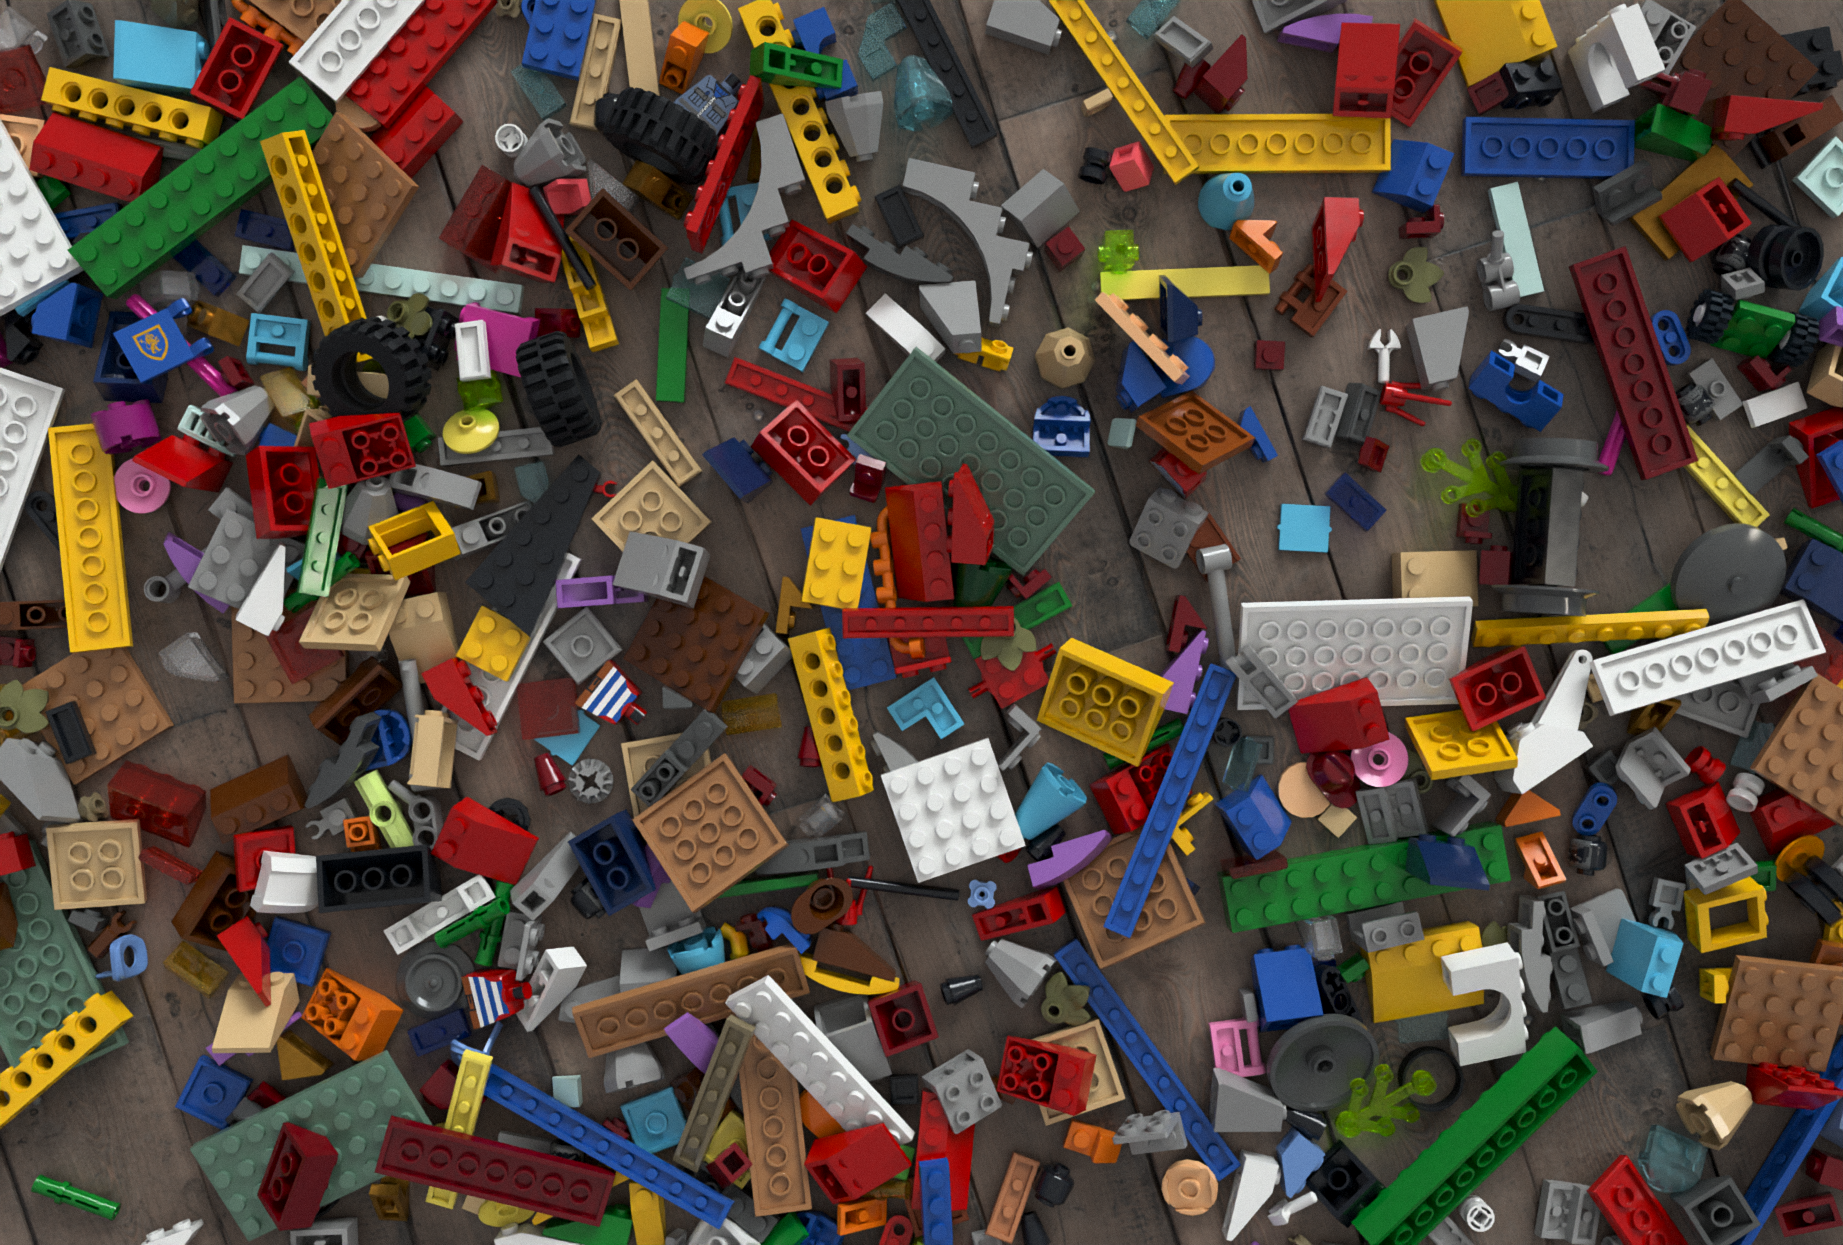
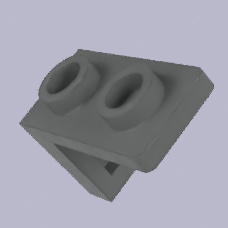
M1791 435L1778 437L1771 440L1733 475L1751 495H1754L1786 466L1801 464L1809 456L1804 452V447L1798 439L1791 437Z

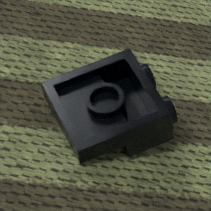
M1829 26L1781 35L1819 69L1793 97L1809 93L1810 89L1818 88L1820 92L1836 88L1838 86L1837 82L1843 80L1841 51H1834Z

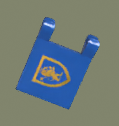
M184 298L175 301L169 307L113 333L142 384L187 362L214 352V347L208 338H201L189 347L174 319L182 318L192 313V308Z

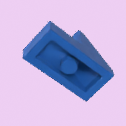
M1251 406L1241 411L1237 424L1255 437L1253 445L1250 447L1253 456L1257 460L1261 459L1262 463L1277 457L1278 454Z

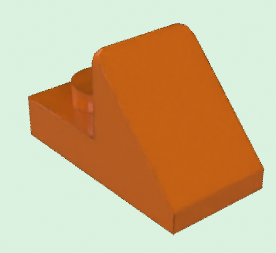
M1237 220L1233 224L1229 239L1271 274L1278 268L1283 255L1278 245L1273 241H1269L1274 233L1277 221Z
M1543 831L1515 838L1514 844L1526 867L1523 877L1527 882L1537 889L1566 882V878Z
M1073 1118L1070 1120L1063 1141L1064 1148L1090 1156L1093 1163H1116L1122 1144L1114 1145L1112 1138L1116 1132Z
M876 1194L838 1204L837 1234L840 1236L886 1225L887 1196Z

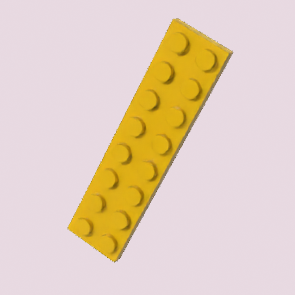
M1333 114L1164 115L1199 165V169L1192 174L1382 173L1391 170L1390 118L1333 116Z
M93 424L48 428L70 653L133 647L120 509L114 480L116 474L114 454H105L102 451Z

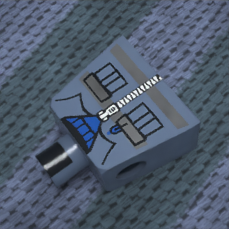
M730 73L721 84L711 75H707L673 103L679 104L687 111L697 115L700 120L705 121L710 128L714 129L716 135L720 137L721 134L725 135L727 132L729 113L732 109L736 110L739 103L734 95L743 83L733 73Z

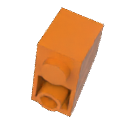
M683 21L670 34L659 84L682 95L688 90L704 56L709 36L708 32Z

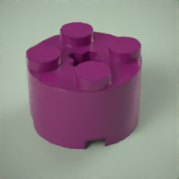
M148 399L136 401L126 406L125 401L111 403L107 405L108 411L103 410L90 414L100 447L105 454L126 453L132 451L134 447L141 445L142 448L161 441L160 431Z

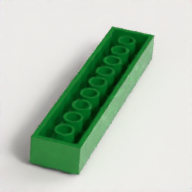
M299 76L69 248L68 252L107 297L118 299L273 182L260 141L284 132L305 130L311 150L313 151L333 115L307 82Z
M1492 821L1468 825L1463 833L1455 836L1464 838L1466 844L1475 847L1490 885L1511 881L1500 824ZM1441 831L1427 833L1436 835V840L1447 841V836H1449ZM1418 835V836H1409V837L1418 838L1419 835ZM1409 837L1398 838L1396 842L1364 844L1217 872L1226 925L1232 933L1468 888L1430 885L1406 872Z
M1555 1026L1550 1032L1543 1034L1540 1041L1530 1051L1525 1052L1509 1071L1504 1072L1494 1086L1483 1092L1478 1101L1469 1110L1462 1112L1458 1120L1449 1129L1441 1132L1438 1139L1428 1149L1423 1150L1408 1168L1402 1170L1392 1184L1382 1189L1378 1193L1377 1198L1368 1207L1361 1209L1351 1223L1370 1245H1418L1598 1072L1583 1051Z

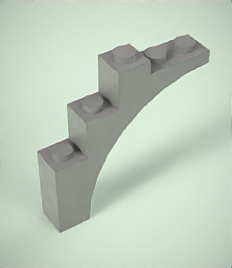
M783 113L756 122L761 144V173L758 190L751 209L736 233L720 249L704 260L684 268L686 278L690 284L695 282L696 286L709 283L712 281V276L721 273L723 277L739 272L738 268L742 266L747 277L753 275L754 279L770 274L769 269L774 268L763 235L769 234L770 237H775L786 232L785 228L790 227L780 194L784 192L787 196L796 194L802 190V186L806 185Z
M909 158L903 182V192L925 199L944 210L961 225L972 239L983 260L989 281L990 312L988 326L999 328L1001 321H1007L1010 305L1005 304L1007 293H1013L1016 277H1011V274L1022 276L1024 268L1030 269L1033 252L1028 251L1030 243L996 236L997 233L1003 234L1006 217L1001 216V207L970 201V198L976 199L979 182L974 181L975 172Z

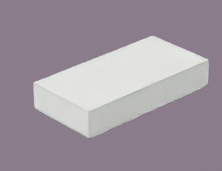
M477 320L456 323L455 333L460 380L467 382L491 378L486 322Z

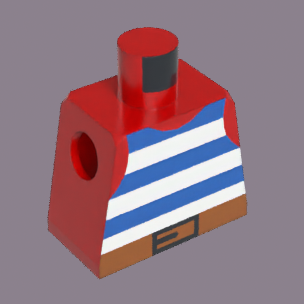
M1164 447L1148 461L1184 500L1206 480V471L1198 474L1176 456L1169 453Z
M607 660L575 702L579 707L614 725L619 724L624 717H627L638 726L648 713L635 703L643 692L613 660Z
M478 969L461 977L473 1029L502 1020L524 1009L523 1000L529 999L532 996L530 983H519L518 980H515L516 971L504 969Z

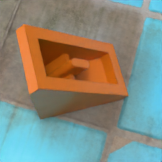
M1528 790L1523 794L1512 793L1495 819L1497 824L1509 827L1561 816L1559 809Z

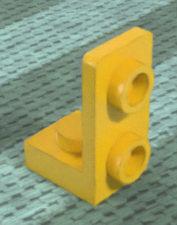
M1198 792L1187 801L1189 805L1182 810L1171 837L1186 856L1195 850L1191 844L1194 838L1184 826L1179 829V826L1213 800L1212 796L1207 792L1203 794Z
M1732 967L1699 968L1700 996L1713 1003H1726Z

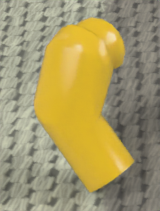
M724 922L720 930L723 937L730 941L731 960L748 956L747 936Z

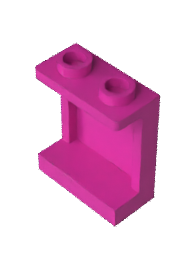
M476 302L466 304V307H463L461 310L459 322L477 320L486 322L490 369L521 377L516 361V349L521 343L537 338L540 319L530 316L526 318L481 307L480 303ZM455 341L454 350L457 352V344Z

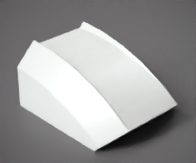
M263 851L262 865L250 906L256 912L303 913L318 907L316 856Z
M727 1216L721 1229H717L707 1222L700 1220L686 1245H761L750 1233L729 1216Z

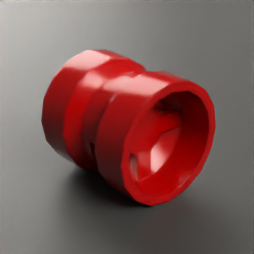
M1699 746L1692 750L1684 760L1691 768L1690 772L1696 773L1698 779L1705 785H1710L1717 781L1726 769L1725 763L1719 758H1713L1710 751L1704 746Z

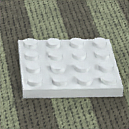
M989 738L881 774L918 883L1026 846Z

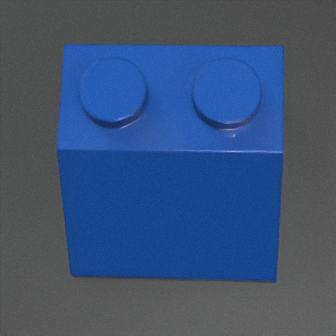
M1394 139L1391 144V170L1379 173L1372 193L1423 214L1433 206L1454 153L1427 142Z
M71 282L37 305L36 312L32 315L31 319L32 333L59 342L92 348L103 293Z
M1134 340L1122 352L1115 389L1118 393L1115 397L1119 405L1124 410L1128 408L1132 413L1167 388Z

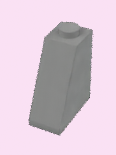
M994 0L986 24L985 34L1049 55L1051 47L1058 46L1062 30L1058 29L1060 19L1040 0Z
M962 281L919 285L920 308L952 353L981 352V326L976 282Z
M1468 306L1414 318L1405 326L1422 390L1430 388L1432 392L1445 390L1457 378L1469 315Z
M1626 1000L1560 1013L1564 1034L1585 1054L1593 1053L1642 1034L1640 1027L1643 1023L1642 1014L1637 1006Z
M1213 1068L1209 1118L1214 1132H1281L1282 1120H1286L1287 1108L1286 1104L1281 1102L1275 1095L1273 1089L1221 1068Z

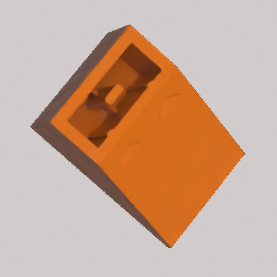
M326 968L301 1018L353 1060L364 1061L383 1052L404 1010L386 996L330 968Z

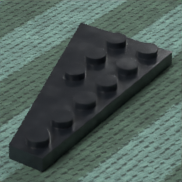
M579 454L465 581V583L530 638H532L535 632L536 624L544 611L545 603L567 557L573 537L578 531L582 516L601 477V473Z

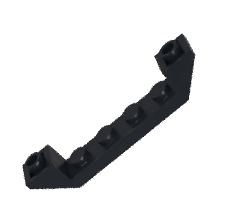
M91 232L80 233L72 241L71 246L75 245L77 242H79L81 239H83ZM78 274L69 278V282L73 283L77 279ZM13 309L5 317L7 358L11 362L22 365L31 363L38 357L39 350L44 345L27 330L29 327H32L31 319L36 309L24 317Z

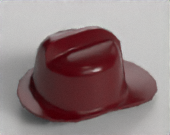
M1340 751L1310 753L1306 763L1307 773L1325 798L1338 808H1349L1357 801L1356 790L1361 789L1351 758Z

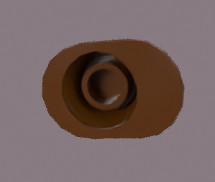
M840 878L813 881L806 891L795 900L792 906L791 920L793 926L797 931L804 934H815L823 930L848 912L853 900L851 887Z

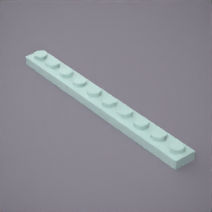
M242 246L239 274L251 276L266 256L273 252L295 271L287 282L307 284L297 253ZM371 264L363 278L353 276L358 292L407 299L413 294L421 293L429 298V302L466 307V304L476 302L480 303L481 307L521 315L524 286L519 284Z

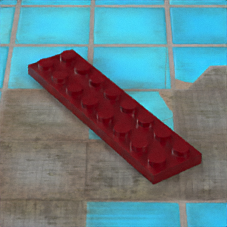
M1626 246L1568 266L1640 479L1647 480L1697 462L1698 458Z
M392 1115L374 1172L600 1227L616 1175L614 1170Z

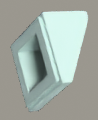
M1113 419L1107 444L1126 450L1130 448L1136 428V419Z
M581 1075L553 1076V1097L569 1107H580L583 1103Z

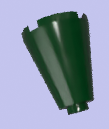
M993 557L988 559L986 565L957 563L953 607H991L1009 579L1012 567Z

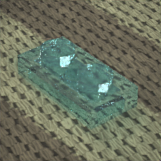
M1142 0L1129 15L1126 22L1148 40L1180 0Z
M522 64L510 71L544 121L568 106L546 73L523 68Z

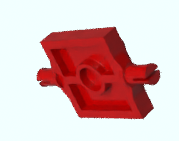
M1052 643L1038 651L1023 652L1021 663L1014 671L1006 669L999 662L998 657L983 660L980 656L975 659L981 671L982 682L968 688L970 693L980 688L979 691L971 694L972 698L975 699L977 696L988 691L995 697L1000 708L1003 709L1048 684L1049 678L1044 671L1042 661L1057 654L1055 649L1044 654L1053 648Z

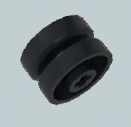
M1772 224L1763 227L1754 236L1749 246L1747 268H1751L1765 282V287L1796 291L1805 289L1816 279L1822 266L1824 245L1821 236L1814 228L1790 227Z
M1812 855L1803 863V869L1813 881H1810L1801 873L1793 872L1783 882L1808 911L1833 928L1843 919L1841 910L1833 903V901H1836L1843 907V878L1818 856Z

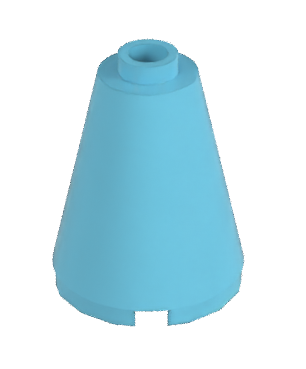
M1242 173L1216 175L1210 178L1200 191L1198 199L1200 215L1213 228L1232 230L1233 224L1237 220H1248L1253 212L1254 194L1250 179Z
M1047 762L1041 768L1015 813L1023 839L1032 840L1083 807L1086 803L1087 797L1072 778L1068 781L1062 776L1064 771L1052 763Z
M706 927L702 933L668 945V954L682 975L725 962L723 934L720 929L716 932L715 927Z

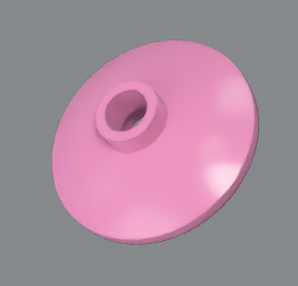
M132 458L124 462L114 476L117 500L125 509L134 513L146 514L154 512L167 501L171 490V481L133 462ZM146 481L150 483L148 491L143 489V484Z
M1389 732L1390 740L1363 749H1352L1351 760L1355 766L1356 776L1370 786H1390L1399 781L1407 770L1408 753L1406 747L1398 737ZM1374 755H1380L1383 758L1381 765H1376L1373 762Z

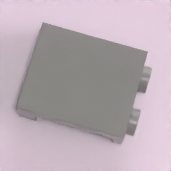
M1402 901L1345 913L1351 940L1368 953L1425 940L1419 914L1416 911L1405 913Z

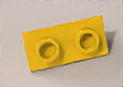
M981 337V352L955 354L958 355V359L974 364L977 363L979 355L984 356L982 366L1000 372L1001 370L1007 371L1014 348L1008 346L1003 341H991Z

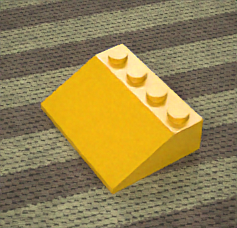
M1434 0L1448 39L1462 48V54L1457 62L1467 88L1499 71L1505 63L1539 60L1549 55L1558 47L1540 0Z
M1070 638L1059 648L1036 721L1138 767L1166 707L1174 682L1074 638Z
M1470 921L1422 929L1425 940L1369 953L1360 947L1361 956L1370 967L1365 971V979L1373 1022L1378 1023L1484 1004V990L1453 996L1443 981L1441 956L1482 948L1479 927Z

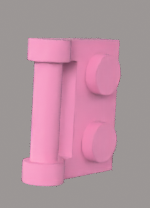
M1259 1016L1257 1021L1250 1023L1244 1017L1208 1023L1215 1068H1221L1241 1077L1266 1073V1066L1261 1058L1257 1029L1260 1026ZM1241 1029H1246L1251 1060L1249 1065H1244L1239 1033Z

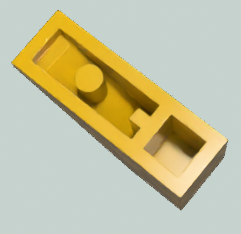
M631 1179L629 1183L630 1205L637 1245H665L667 1235L664 1198Z

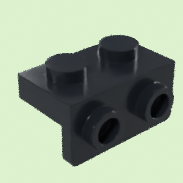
M1551 59L1505 63L1499 70L1509 93L1501 103L1503 109L1515 108L1519 110L1528 106L1544 107L1553 102L1554 97L1563 89Z

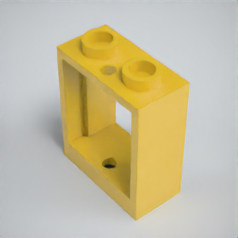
M434 501L368 526L372 537L367 539L369 547L374 555L379 554L377 558L383 571H390L395 581L460 554L455 533ZM430 530L436 536L433 539L393 555L388 550L390 546Z
M1750 876L1706 895L1699 888L1683 891L1687 937L1701 953L1767 938L1766 926L1769 924V919L1765 912L1764 902L1767 900V894L1764 887L1759 885ZM1747 899V922L1714 930L1710 929L1709 908Z

